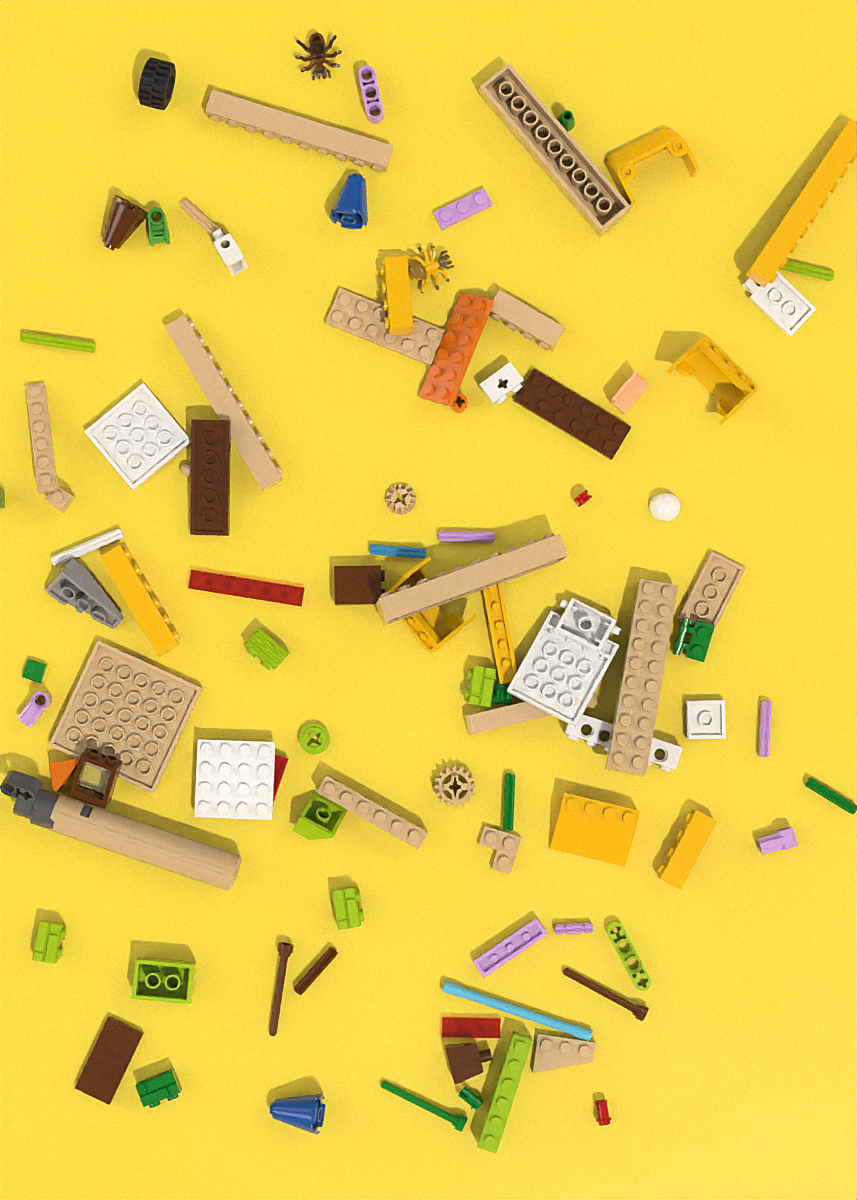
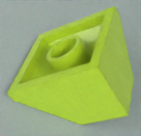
M313 792L293 831L309 840L333 838L347 809Z

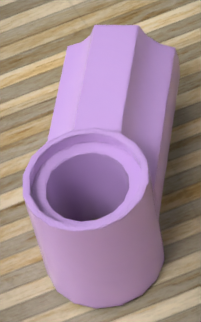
M47 691L36 692L17 717L20 722L32 728L45 709L51 705V694ZM40 695H43L46 698V702L44 705H41L38 702V697Z
M793 827L777 830L776 833L757 838V844L762 855L798 846Z

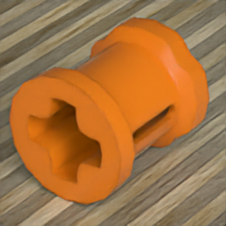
M457 393L451 409L456 413L464 412L467 408V397ZM457 399H460L461 402H464L462 403L461 407H458L457 404H454L456 403Z

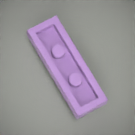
M485 188L433 212V215L442 231L492 207L493 204Z

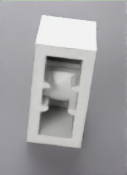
M509 362L482 382L479 388L492 405L496 403L500 405L507 399L506 395L510 392L516 393L523 387L521 384L524 379ZM499 382H506V389L503 387L499 389Z

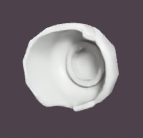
M660 493L653 496L649 504V511L655 519L671 521L680 513L681 504L675 495Z

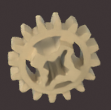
M453 766L451 771L446 767L445 774L441 771L439 772L442 776L441 779H435L439 782V785L434 786L435 789H439L436 796L441 795L440 802L446 800V806H449L451 803H453L454 808L457 807V803L464 806V800L470 802L471 800L468 796L475 794L471 791V788H476V785L471 784L474 777H468L469 771L463 773V767L457 770L456 766ZM451 774V780L448 783H443V780ZM458 774L462 775L467 780V783H462L458 779ZM454 777H456L457 784L461 786L457 789L456 796H454L453 789L449 788L450 785H453ZM442 790L449 791L452 794V799L446 797ZM462 790H467V793L459 799V794Z

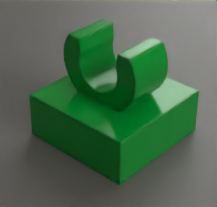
M494 684L492 703L511 705L512 694L507 692L509 685Z

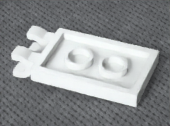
M778 271L775 272L778 276L773 284L768 283L765 288L760 284L756 285L751 278L746 280L742 287L752 293L749 299L788 337H791L816 310Z

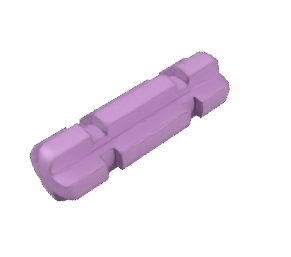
M584 922V924H555V933L557 935L593 932V924L591 922Z

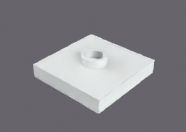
M725 700L686 701L687 739H726Z

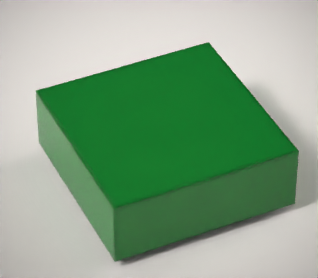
M28 659L22 677L41 683L47 665Z

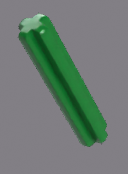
M511 773L505 774L503 830L512 831L514 826L515 774Z
M811 777L807 779L805 786L850 814H854L857 811L856 804Z

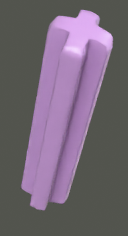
M439 531L438 540L440 542H494L495 534L494 532Z
M766 700L761 701L759 757L770 756L772 702Z

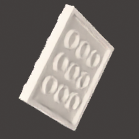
M144 383L84 431L132 490L138 488L191 444L190 438Z
M198 739L194 817L272 820L276 742Z

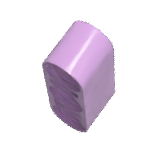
M365 65L359 69L358 77L366 116L370 123L378 124L383 120L384 115L374 69L369 65ZM364 74H370L372 76L368 80L362 78ZM374 92L376 95L373 98H369L366 94ZM372 110H378L380 114L377 116H372L370 112Z

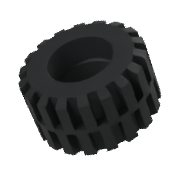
M152 57L148 59L143 68L139 83L138 97L141 105L159 110L166 109L171 100L175 85L176 69L174 63Z

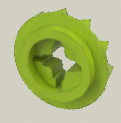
M309 724L300 732V746L309 754H320L329 745V733L320 724ZM309 732L314 736L321 733L318 738L320 746L315 742L308 745L311 740Z

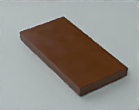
M109 1016L75 1089L110 1105L144 1032Z

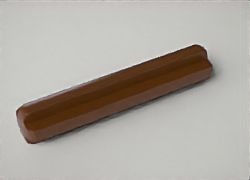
M330 947L294 987V991L302 995L337 956L338 952L333 947Z

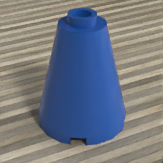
M355 173L347 177L330 213L331 221L335 224L336 222L342 223L341 227L362 229L363 225L367 226L366 180L360 174Z
M323 1094L275 1099L274 1103L272 1102L270 1105V1114H272L273 1119L312 1134H319L320 1131L317 1129L323 1126L325 1116V1104H322L321 1099L325 1100Z

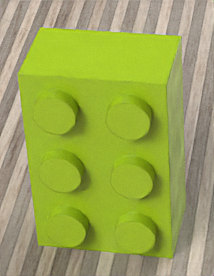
M138 957L135 959L132 999L191 1004L194 993L196 962Z

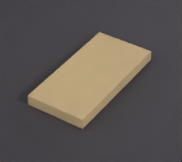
M711 550L677 619L682 621L683 617H688L691 619L690 626L694 627L696 620L714 624L716 628L745 567Z

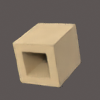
M58 486V491L50 492L45 498L48 503L65 513L75 499L74 496Z

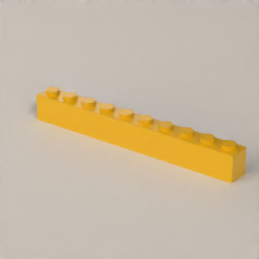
M850 118L747 272L746 276L764 288L768 283L773 284L778 276L775 272L778 268L782 269L789 260L786 258L789 252L792 254L799 245L796 243L797 239L805 236L808 228H806L807 224L814 222L818 216L817 209L824 207L828 201L827 194L834 192L839 184L836 182L837 179L844 177L849 169L846 167L849 162L853 163L856 159V121Z

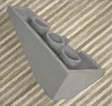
M73 558L44 590L63 605L68 603L76 607L77 612L82 613L84 611L92 615L94 620L112 629L124 619L88 570Z

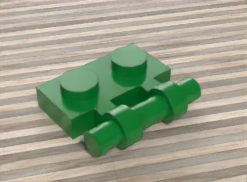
M683 617L682 623H679L678 626L679 633L677 639L673 643V654L680 655L681 650L686 649L685 657L704 662L715 625L696 620L693 627L689 625L691 619ZM687 632L692 633L689 643L684 642Z

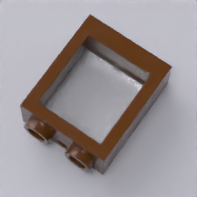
M86 748L80 756L69 795L105 809L111 802L123 761L118 760L115 756L102 754L96 749Z

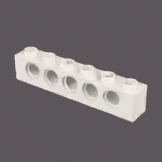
M582 715L576 728L567 723L564 733L568 734L567 738L578 741L581 738L586 740L587 745L597 747V744L605 746L604 750L608 751L612 724ZM584 724L591 727V732L587 736L581 733V727ZM603 730L609 733V739L605 742L599 738V734ZM652 738L648 765L651 766L653 762L660 765L659 769L670 772V769L676 770L683 748ZM657 749H661L664 752V757L661 760H657L654 756Z

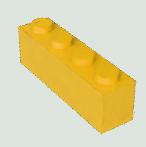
M407 256L384 257V263L380 264V274L384 276L385 281L382 282V293H386V299H383V309L387 311L388 316L385 317V329H389V335H410L413 331Z
M695 809L687 814L685 818L687 823L684 829H680L677 833L675 846L670 847L667 852L668 859L666 863H662L657 872L660 874L658 878L680 890L717 822Z

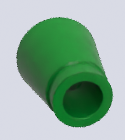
M566 110L557 118L567 132L574 128L575 119L571 111Z

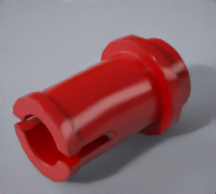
M607 1100L595 1101L598 1116L596 1122H599V1126L609 1125L612 1118L609 1117Z

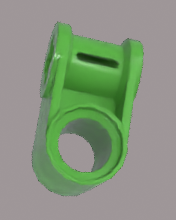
M152 208L148 212L150 245L154 246L157 243L170 244L167 217L162 209ZM155 214L162 215V219L160 221H153V217Z

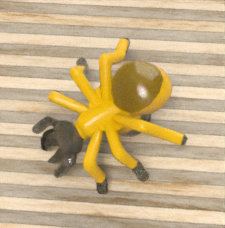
M434 245L431 246V261H429L427 251L422 250L421 247H418V250L424 254L425 261L418 256L411 257L406 255L408 260L420 262L414 264L408 272L409 278L413 281L425 279L420 291L421 293H424L430 275L435 278V288L439 290V277L434 271L444 275V279L447 282L450 281L447 277V272L438 269V267L454 268V265L447 266L452 263V261H446L450 256H442L448 252L447 250L440 253L437 261H434L437 252Z

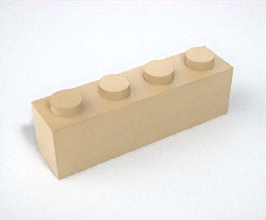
M499 289L493 299L494 304L489 317L497 322L501 320L506 323L505 326L510 330H518L527 340L532 341L533 339L539 343L538 345L541 348L553 351L565 327Z

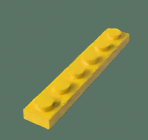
M500 583L482 591L499 684L512 682L517 673L502 584Z

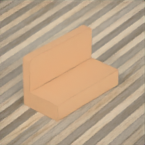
M635 371L609 402L623 414L628 411L649 386L647 382L638 376V371Z

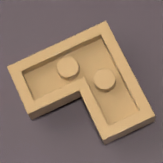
M484 826L479 845L497 850L491 869L507 874L511 873L521 837Z

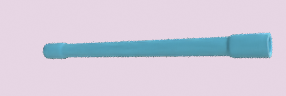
M445 980L442 992L566 1032L586 1041L591 1039L593 1030L525 1009Z

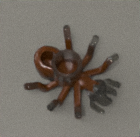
M313 33L310 36V49L300 40L296 41L311 56L306 58L295 56V59L304 62L314 59L308 67H303L300 71H310L317 64L315 71L312 73L313 81L315 80V74L318 80H320L321 74L323 79H326V72L329 78H331L330 70L326 69L323 63L332 68L340 67L339 64L331 63L324 59L335 58L338 54L342 53L341 50H338L334 54H326L332 48L337 36L333 35L326 48L325 39L320 33Z

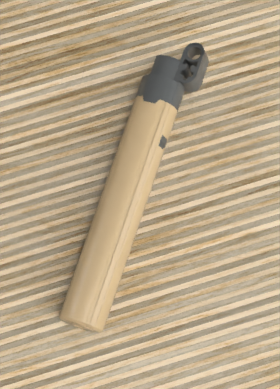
M15 770L9 771L0 785V790L3 794L16 799L13 814L30 819L31 824L227 891L232 889L242 860L238 854L64 795L41 789L42 783L38 778Z

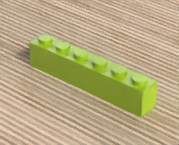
M515 1031L512 1032L477 1141V1146L480 1149L497 1153L533 1041L530 1036Z

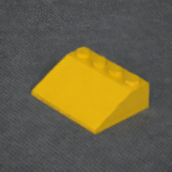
M563 792L550 849L625 867L640 811Z

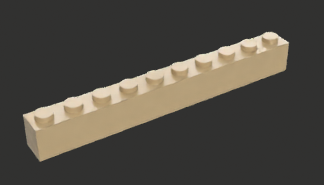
M215 90L211 91L205 110L207 117L213 122L219 123L223 121L230 127L237 128L239 126L252 134L256 132L261 133L268 139L278 138L285 144L291 145L294 143L299 145L301 149H313L323 156L333 155L339 161L345 162L349 160L356 166L364 167L365 165L379 173L382 171L387 172L393 154V145Z
M183 315L164 326L219 419L231 420V439L262 491L264 492L282 481L281 475L284 473L278 464L274 466L271 459L274 458L269 448H263L261 444L264 442L259 432L254 433L251 428L254 423L249 415L245 417L242 413V410L245 408L239 399L235 401L232 394L235 393L230 383H224L222 379L225 377L220 367L216 368L213 361H215V358L210 350L205 351L203 345L206 343L200 334L196 336L193 331L196 327L191 318L186 319Z

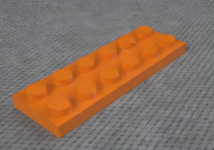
M464 292L460 293L420 391V398L452 407L493 307L494 301L492 299Z

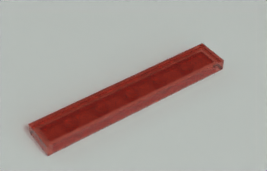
M191 570L188 589L299 607H302L305 591L303 587Z

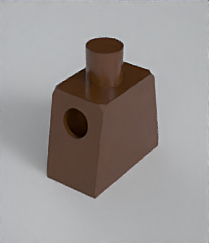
M476 1042L445 1045L454 1084L461 1083L483 1073L482 1063L493 1060L490 1049L479 1051Z

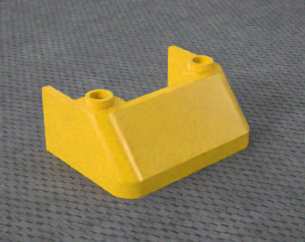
M662 128L612 153L607 158L606 167L621 196L631 208L635 199L627 184L636 177L637 171L634 165L668 149L672 156L682 157L692 178L696 176L700 168L686 141L671 128Z
M706 336L690 347L667 370L669 374L676 368L682 376H691L693 374L719 400L717 411L720 415L725 416L719 422L720 425L728 420L757 391V386L750 377L712 339Z
M428 557L412 568L387 592L391 591L394 594L403 586L410 585V587H413L418 581L428 578L422 568L432 559ZM437 606L401 620L423 648L433 653L475 620L477 615L474 614L467 621H464L461 616L455 613L447 617L443 610Z

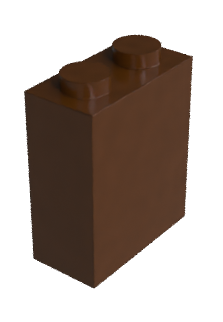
M381 565L334 566L336 606L376 605L379 597H381L380 595L385 593V589H381V582L385 581V570H381Z

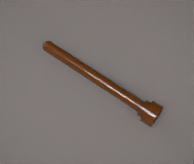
M278 943L277 951L280 955L269 1030L270 1036L277 1034L287 961L290 954L293 953L294 947L290 943Z
M569 968L563 969L565 976L633 1012L632 1014L641 1022L646 1017L649 1008L645 1005H635Z

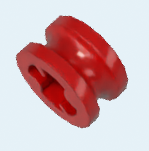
M587 489L573 500L578 502V507H581L592 498V495L587 494Z

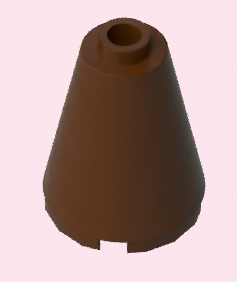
M115 195L102 241L105 242L104 246L113 251L115 248L120 249L147 218L148 212L137 205H133L128 200Z

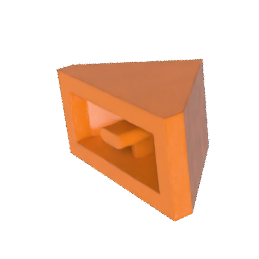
M79 759L50 763L52 786L55 792H60L76 771Z

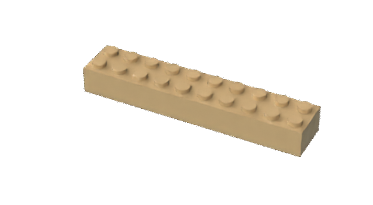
M510 63L479 87L481 97L599 236L603 235L629 213L631 206Z
M550 533L543 536V539L538 542L536 539L526 542L522 548L514 546L507 549L505 554L501 555L498 552L490 555L485 561L482 559L471 562L469 567L465 568L464 565L454 568L449 574H446V572L435 575L433 580L428 581V578L418 581L413 587L406 585L399 588L394 594L391 591L381 594L376 606L385 626L562 562L568 556L561 535Z
M642 578L637 583L605 770L640 777L646 775L678 585Z

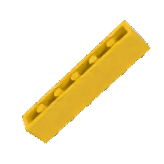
M118 545L101 555L100 558L156 654L162 656L180 645L178 642L180 637L175 629L171 630L168 624L171 622L166 613L162 614L159 610L161 605L156 597L152 598L149 593L151 588L147 581H142L139 576L141 574L137 564L133 565L129 558L132 556L127 547L123 548Z

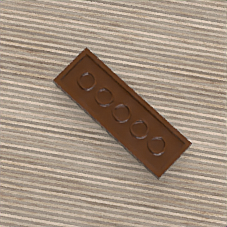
M536 369L532 370L514 400L515 403L610 460L613 459L631 429V426Z
M191 419L190 535H230L231 420Z

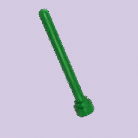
M387 1081L380 1083L381 1088L451 1122L454 1129L462 1132L467 1122V1117L457 1114L455 1116Z

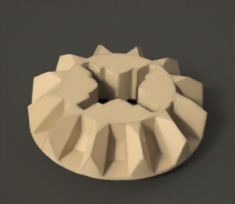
M394 485L386 494V504L392 512L406 514L416 504L415 492L408 485ZM396 492L401 496L408 494L404 499L406 506L401 502L395 503L398 499Z

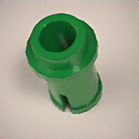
M467 1086L458 1094L459 1097L471 1106V1109L477 1110L483 1103L481 1096L475 1095Z

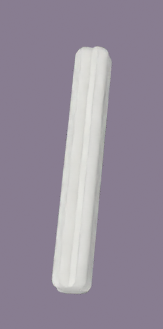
M117 528L51 557L52 564L54 566L61 565L70 561L71 558L75 559L122 539L123 533L120 528Z

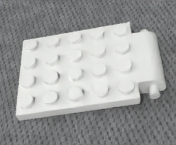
M572 598L570 602L562 600L560 606L566 609L562 616L550 611L509 685L507 692L576 728L619 648L618 644L608 640L611 633L619 635L621 628L615 626L617 623L616 619Z

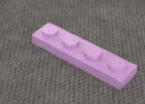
M536 917L474 959L473 963L484 978L547 935V932Z

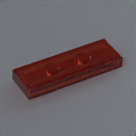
M442 1017V1037L500 1038L501 1018Z

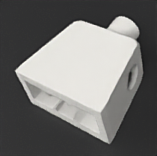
M223 229L216 230L213 233L216 241L213 243L231 276L248 268L245 258L231 234H225Z

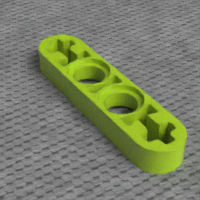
M618 921L609 922L606 932L634 986L640 991L648 990L651 986V978L625 928ZM612 925L620 926L618 930L620 936L625 935V938L619 939L616 943L614 939H618L616 934L610 933ZM621 942L629 943L630 948L625 953L619 950ZM631 959H636L639 963L638 968L635 970L628 968V962ZM641 969H643V972H640V975L643 979L647 978L644 987L641 984L637 985L639 982L637 975L632 976V974L638 973Z

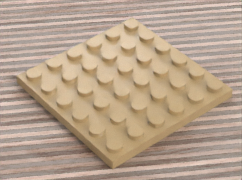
M97 640L49 746L77 759H80L81 754L86 748L96 749L107 756H115L118 760L123 761L118 778L154 794L203 688ZM88 763V764H90V765H92V766H94V767H96V768H99V769H101V770H103V771H105V772H107V773H109V774L111 773L110 770H107V769H104V768H102V767L96 766V765H94V764Z

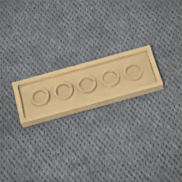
M339 288L325 322L326 325L431 366L445 330L413 318L412 334L389 335V329H385V317L388 316L387 311L383 309V305Z

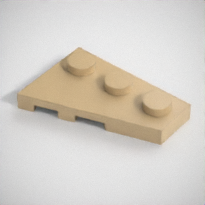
M538 1033L532 1073L591 1063L594 1059L596 1042Z

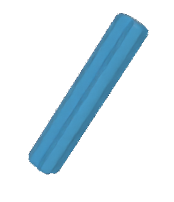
M371 544L369 551L371 555L421 559L426 557V549L417 547Z

